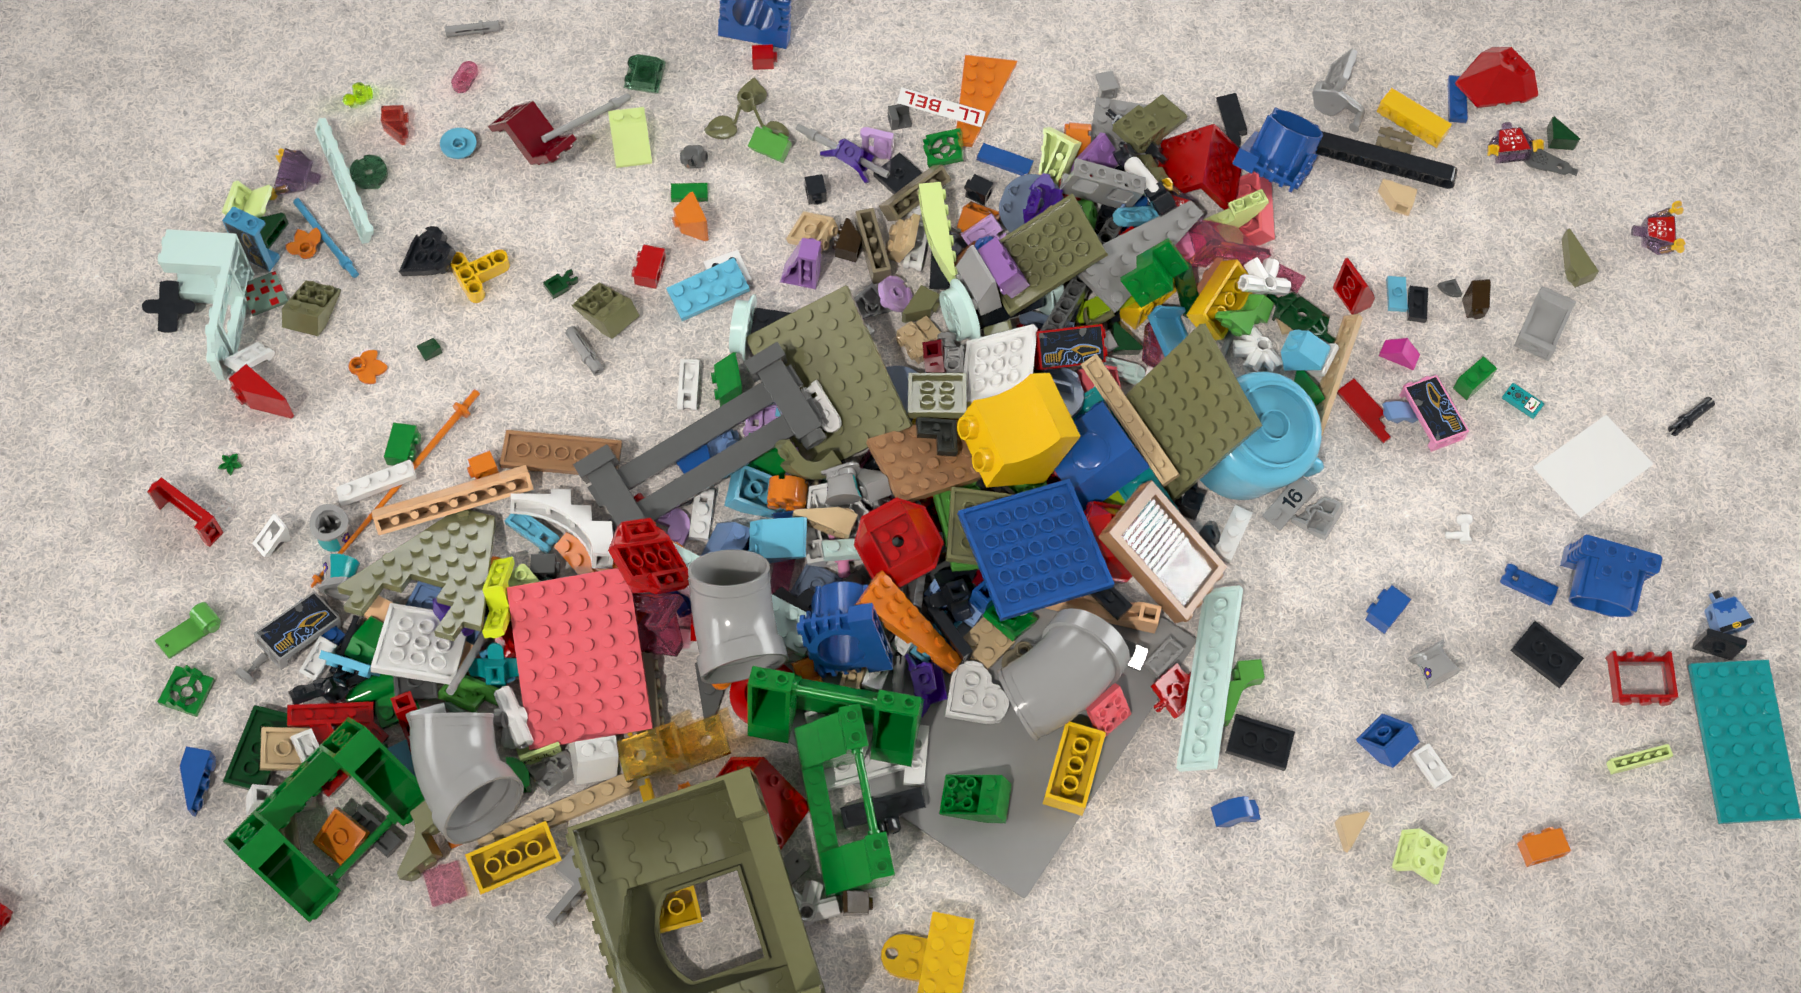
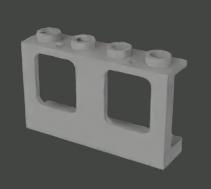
M1076 158L1071 174L1064 173L1062 175L1060 189L1063 190V194L1070 195L1073 193L1075 197L1114 208H1119L1122 204H1126V207H1132L1144 193L1146 177Z

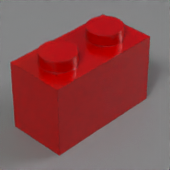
M643 244L642 250L637 253V265L633 266L631 277H634L635 285L657 289L666 260L664 248Z

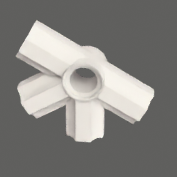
M1258 257L1244 264L1249 275L1244 274L1240 276L1238 288L1242 292H1253L1259 295L1289 294L1291 281H1288L1287 278L1276 277L1280 267L1276 259L1266 258L1263 264H1261Z
M1253 325L1250 335L1241 336L1244 340L1233 341V356L1247 357L1242 367L1246 373L1259 372L1262 365L1269 372L1276 374L1284 368L1282 359L1271 347V340L1263 337L1255 325Z
M504 686L496 690L494 696L499 708L494 710L493 723L503 727L501 745L510 749H524L532 745L534 740L527 725V712L524 707L519 706L512 687Z
M812 880L805 882L802 896L793 888L800 913L804 910H809L813 914L809 918L802 916L805 926L840 915L836 897L833 896L820 900L824 885Z

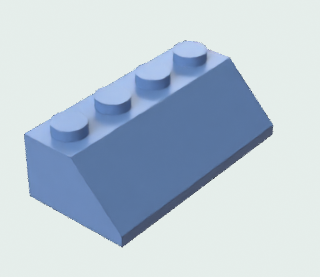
M736 522L717 523L701 556L721 550L746 551L750 541V528Z

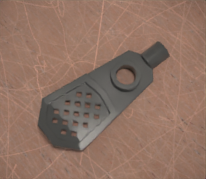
M1532 149L1526 153L1524 162L1531 168L1562 175L1570 173L1577 176L1578 169L1572 168L1570 163L1542 149H1537L1536 152H1533Z

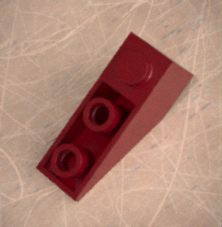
M942 340L922 342L926 373H947L944 367V345Z

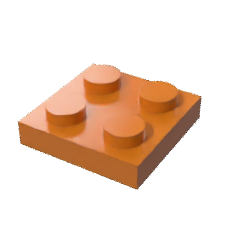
M335 807L312 843L341 865L365 841L370 832L340 807Z

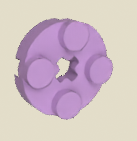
M888 276L886 279H883L878 284V293L881 298L880 303L884 308H889L895 312H903L913 295L910 288H906L903 285L904 281L897 276Z

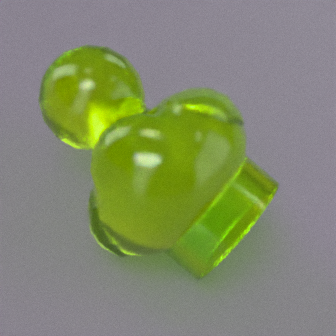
M362 82L354 83L352 85V94H345L342 99L343 103L346 106H350V108H353L354 103L364 105L367 100L373 98L372 88L370 85H364Z

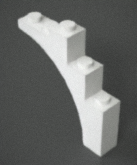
M551 489V494L511 493L510 514L539 517L558 524L576 536L585 546L591 559L592 568H613V558L608 551L613 539L612 521H592L591 505H571V489Z

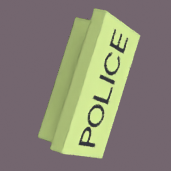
M559 742L532 751L529 750V746L524 749L516 748L520 761L525 765L542 761V758L552 757L562 752Z

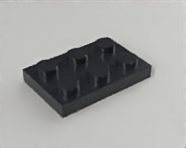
M1536 621L1532 623L1510 650L1559 689L1584 659Z
M1235 714L1225 753L1285 771L1295 731Z

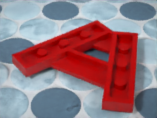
M373 702L287 705V727L309 726L319 746L334 732L332 725H341L348 717L365 726L382 744L389 738V735L374 723ZM340 769L333 780L327 781L322 786L321 792L328 798L349 779Z

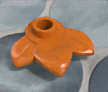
M317 227L312 229L310 233L297 229L294 242L287 243L285 245L286 249L292 255H299L303 259H309L316 253V246L321 240V233Z
M367 350L360 357L352 358L348 368L353 375L358 376L362 383L375 384L376 376L383 374L388 369V366L384 362L377 360V350Z

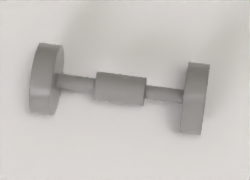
M261 653L252 662L253 665L247 672L239 667L235 671L236 675L251 686L255 680L249 674L268 659L266 653Z

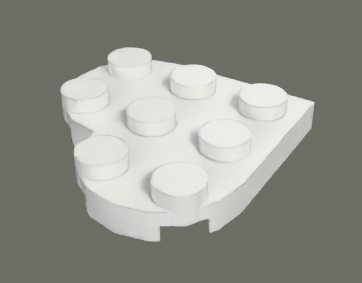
M966 661L964 664L959 665L951 676L945 717L983 724L1000 723L1006 716L1009 708V699L999 685L992 683L991 674L984 668L982 663Z

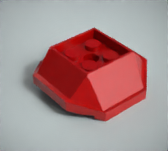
M898 497L861 516L854 541V547L872 580L877 573L883 570L898 588L936 569L944 544L925 506ZM896 537L903 538L904 544L901 547L893 545V540Z
M1097 501L1088 502L1084 514L1114 583H1127L1133 576L1098 537L1122 506ZM1139 517L1135 518V520L1123 533L1122 537L1125 536V534L1129 531V529L1133 526V524L1137 521ZM1141 521L1125 540L1127 543L1141 526ZM1143 529L1139 532V534H1138V535L1135 537V539L1131 542V544H1130L1131 547L1134 545V543H1135V542L1138 540V538L1141 536V534L1143 533ZM1143 539L1139 542L1135 549H1133L1135 552L1142 545ZM1143 547V549L1139 552V554H1138L1139 556H1141L1142 553L1144 552V547Z
M651 518L624 521L617 526L608 551L632 593L650 592L657 595L683 590L689 586L688 568L671 538L661 528L657 527Z

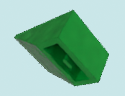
M945 775L939 814L983 823H1006L1012 784L1003 775Z

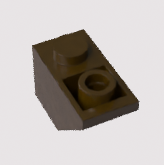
M845 218L844 224L839 226V238H835L832 249L835 250V257L856 263L861 250L862 238L851 220Z

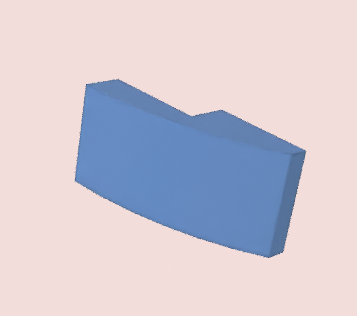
M1392 401L1382 404L1384 408L1383 414L1388 421L1397 424L1403 420L1410 423L1418 421L1408 402Z

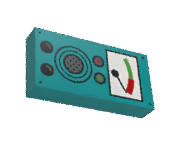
M1512 383L1502 396L1503 400L1532 419L1536 417L1545 405V403L1515 383Z

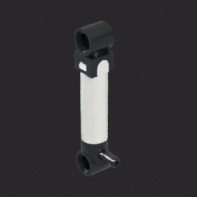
M1121 141L1118 144L1119 148L1113 151L1112 154L1121 168L1123 167L1126 172L1146 177L1144 195L1157 214L1162 217L1177 208L1171 194L1160 181L1158 182L1137 157L1132 146Z

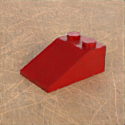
M1345 258L1332 288L1351 315L1371 308L1375 297L1349 258Z
M247 364L228 379L232 385L230 389L236 395L235 399L241 405L246 404L251 409L290 419L294 417L286 398Z

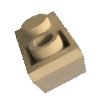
M1382 179L1378 192L1391 211L1409 216L1418 189L1396 183L1392 180Z

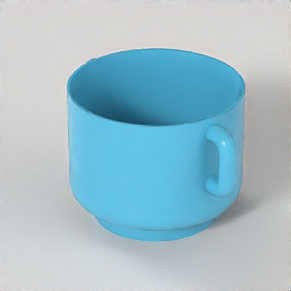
M1252 372L1237 377L1239 385L1263 426L1209 471L1200 481L1211 491L1225 498L1252 500L1287 486L1302 476L1310 477L1320 473L1324 469L1322 460L1317 457L1322 440L1321 421L1313 401L1305 390L1291 379L1272 372Z

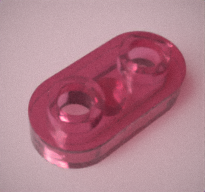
M466 61L460 65L451 80L452 88L455 92L465 93L469 90L479 73L476 63Z

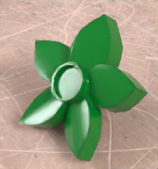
M235 453L230 458L222 455V460L225 463H222L218 469H227L228 474L231 476L234 468L239 469L243 466L238 462V454Z

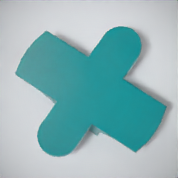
M491 643L487 649L488 658H475L469 668L471 677H483L486 679V685L491 684L497 688L507 686L506 680L519 676L517 659L504 658L503 647L499 643Z

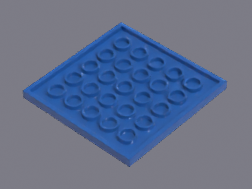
M1070 479L962 509L957 513L1000 621L1114 586V581Z

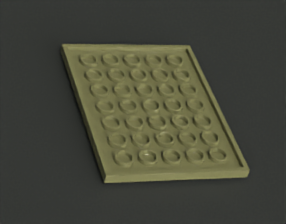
M847 285L747 336V342L753 355L778 342L786 354L788 363L785 366L787 367L791 364L803 384L799 389L808 388L813 381L818 380L841 418L842 425L840 429L836 432H827L823 429L822 431L827 438L812 449L806 450L802 443L799 444L795 436L791 438L795 447L798 448V452L805 460L811 461L822 450H833L838 459L843 461L868 449L866 442L869 438L892 431L900 432L912 427ZM816 392L811 394L813 399L818 396Z
M1206 324L1197 326L1126 394L1132 406L1180 474L1179 477L1164 487L1173 502L1263 426Z

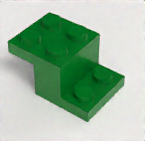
M1167 238L1137 255V268L1121 276L1120 281L1142 308L1173 291V278L1188 270L1189 264L1171 240Z

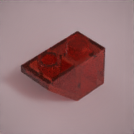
M404 105L381 106L383 130L399 144L405 145L406 138H409L408 127H406V123H409V113L405 112Z

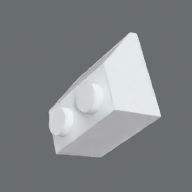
M615 735L569 743L575 785L609 780L617 776L619 755Z

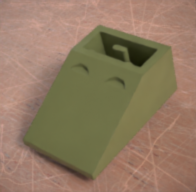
M306 280L282 307V328L319 336L328 323L341 289Z
M601 283L594 285L586 294L579 297L572 304V307L596 329L611 339L640 316L630 298Z

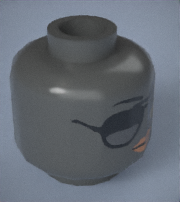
M686 145L680 152V161L687 169L702 168L705 162L708 161V153L701 145Z

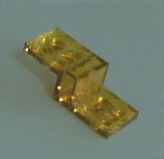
M719 714L681 728L673 721L617 742L618 755L627 783L668 769L675 775L732 754ZM705 736H710V743L706 746L701 745V739ZM645 751V758L641 761L636 760L637 753Z

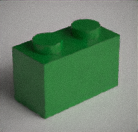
M1483 356L1458 378L1453 389L1467 401L1492 379L1498 368Z
M393 422L384 453L387 465L394 466L407 460L414 462L416 459L415 448L421 441V434L418 432L417 426Z

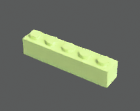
M1669 744L1612 758L1606 764L1610 774L1613 775L1666 761L1674 755Z

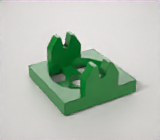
M961 128L926 135V139H923V148L927 156L929 168L934 165H948L964 161ZM949 137L954 138V144L948 143ZM942 139V144L938 148L932 149L934 143ZM944 146H950L948 152H941V149ZM934 154H940L943 158H936Z
M185 665L184 668L175 666L157 702L159 705L197 717L215 679L203 675L196 668L191 669L188 665ZM190 677L187 684L182 686L175 684L181 678ZM197 680L202 685L201 693L197 692L194 688ZM185 687H191L193 689V692L189 697H183L181 695V692ZM171 690L178 692L179 700L175 701L171 698ZM192 698L197 699L192 704L185 705L187 700H190Z

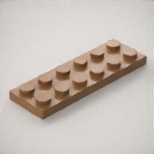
M506 430L500 467L513 469L526 465L530 471L579 475L573 464L606 444L612 449L620 462L623 443L622 440Z

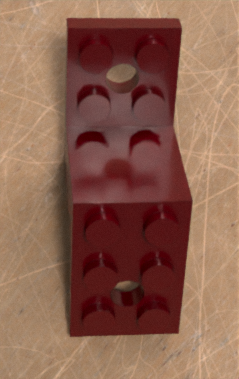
M533 100L514 105L488 126L492 132H502L505 130L530 165L555 162L560 158L559 154L562 151L567 152L574 146L572 143L577 140L573 134L557 136L544 143L541 136L553 131L554 128Z

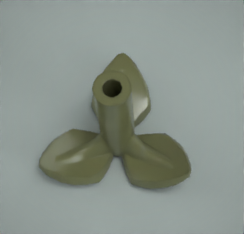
M1087 307L1083 310V320L1086 325L1102 324L1115 316L1113 311L1110 310L1096 319L1090 320L1087 315Z

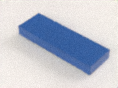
M983 143L977 155V160L1020 176L1029 174L1034 160Z

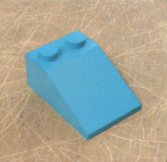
M747 465L731 474L724 506L741 513L773 518V513L786 512L785 509H769L767 507L768 486L771 475Z
M807 518L762 519L750 522L749 551L763 556L769 564L806 557Z

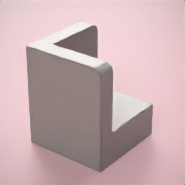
M1113 71L1097 73L1098 97L1117 98L1119 87Z

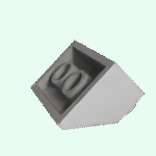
M971 245L956 265L958 274L955 277L964 285L975 310L977 309L982 316L1002 307L995 279L975 246Z

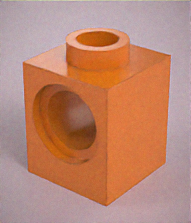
M490 450L468 459L470 466L467 467L470 478L475 477L476 480L499 473Z

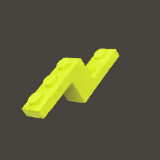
M513 556L493 560L482 590L489 608V614L482 630L484 638H499L505 635L511 617L507 587H509L508 581L515 564Z

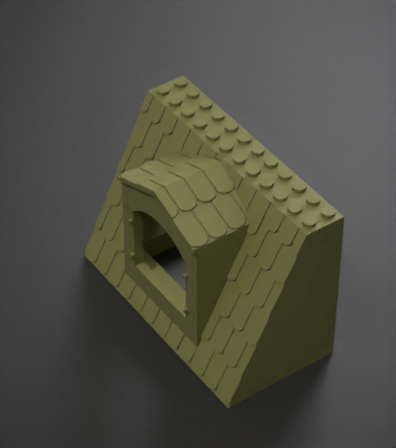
M749 767L567 828L568 833L565 834L568 846H572L575 853L572 856L576 869H580L582 877L578 878L582 891L585 890L588 899H585L588 912H592L595 921H592L594 932L600 935L601 943L598 945L602 957L606 956L608 965L605 966L608 978H613L615 985L612 988L613 993H826L757 776ZM737 871L764 958L693 981L674 966L662 944L660 916L667 894Z

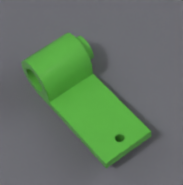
M206 602L195 605L189 613V619L155 640V643L169 659L220 628L221 620Z

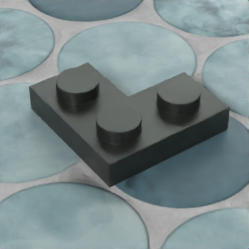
M917 417V438L936 439L937 455L956 457L958 453L956 420Z

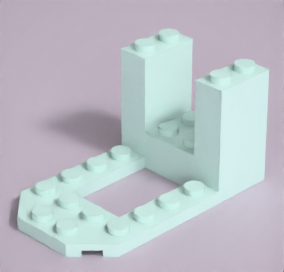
M167 229L165 237H162V251L158 254V264L161 265L164 273H177L181 300L213 304L209 309V324H206L205 334L207 336L206 360L210 364L217 380H226L228 375L233 374L234 371L224 365L225 358L238 352L248 305L245 291L247 282L253 280L254 272L237 234ZM231 305V319L227 322L228 333L226 334L223 325L227 306Z

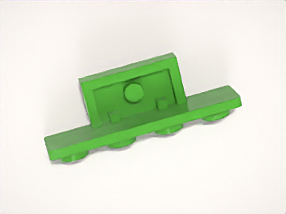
M465 674L453 695H449L446 692L448 684H445L438 692L439 699L451 702L467 711L476 712L484 701L498 706L494 693L500 688L486 685L485 682Z

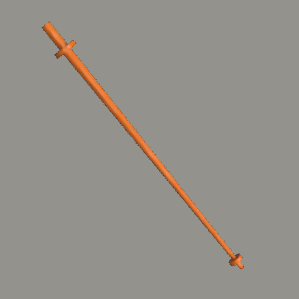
M474 389L462 404L457 402L453 404L454 414L414 460V470L461 416L465 418L470 416V412L467 409L480 395L477 390ZM402 485L391 488L374 509L384 507ZM372 512L337 554H343L373 519ZM324 571L319 576L315 574L312 576L314 582L311 584V588L317 583L322 584L323 580L321 578L324 576Z

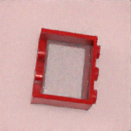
M1612 651L1605 657L1608 662L1612 703H1619L1622 706L1631 705L1632 703H1639L1641 706L1659 703L1660 706H1668L1679 698L1672 651H1667L1663 656H1654V652H1647L1643 656H1635L1634 652H1627L1623 656H1617V651Z

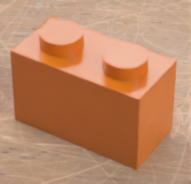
M1549 827L1536 835L1534 832L1527 833L1517 843L1526 867L1565 857L1571 852L1562 828L1553 829V827Z

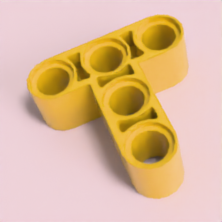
M498 249L470 263L463 253L456 252L450 267L468 299L473 303H480L485 298L482 283L508 271L510 263L507 253L504 250Z

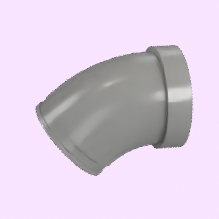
M745 550L715 551L698 557L688 567L691 610L699 650L696 660L701 681L704 683L724 684L746 680L750 677L752 666L775 670L788 661L784 638L778 635L774 616L769 574L770 565L766 558L757 553Z
M1069 608L1055 614L1043 631L1040 642L1007 666L999 668L997 674L1017 716L1033 740L1037 741L1044 735H1049L1073 720L1087 709L1108 686L1115 684L1129 664L1130 653L1122 636L1108 622L1088 611Z
M430 713L410 716V748L416 779L421 793L432 812L433 823L444 838L452 844L470 843L494 831L511 816L523 796L524 787L522 781L508 764L501 762L495 744L493 713Z

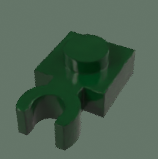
M569 269L562 277L558 273L543 282V286L551 297L555 299L569 291L568 285H575L579 280L577 276L569 278L573 275V270Z

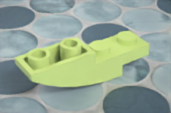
M1260 189L1229 202V209L1196 222V227L1205 237L1218 232L1222 237L1254 218L1264 209L1269 201L1263 190Z

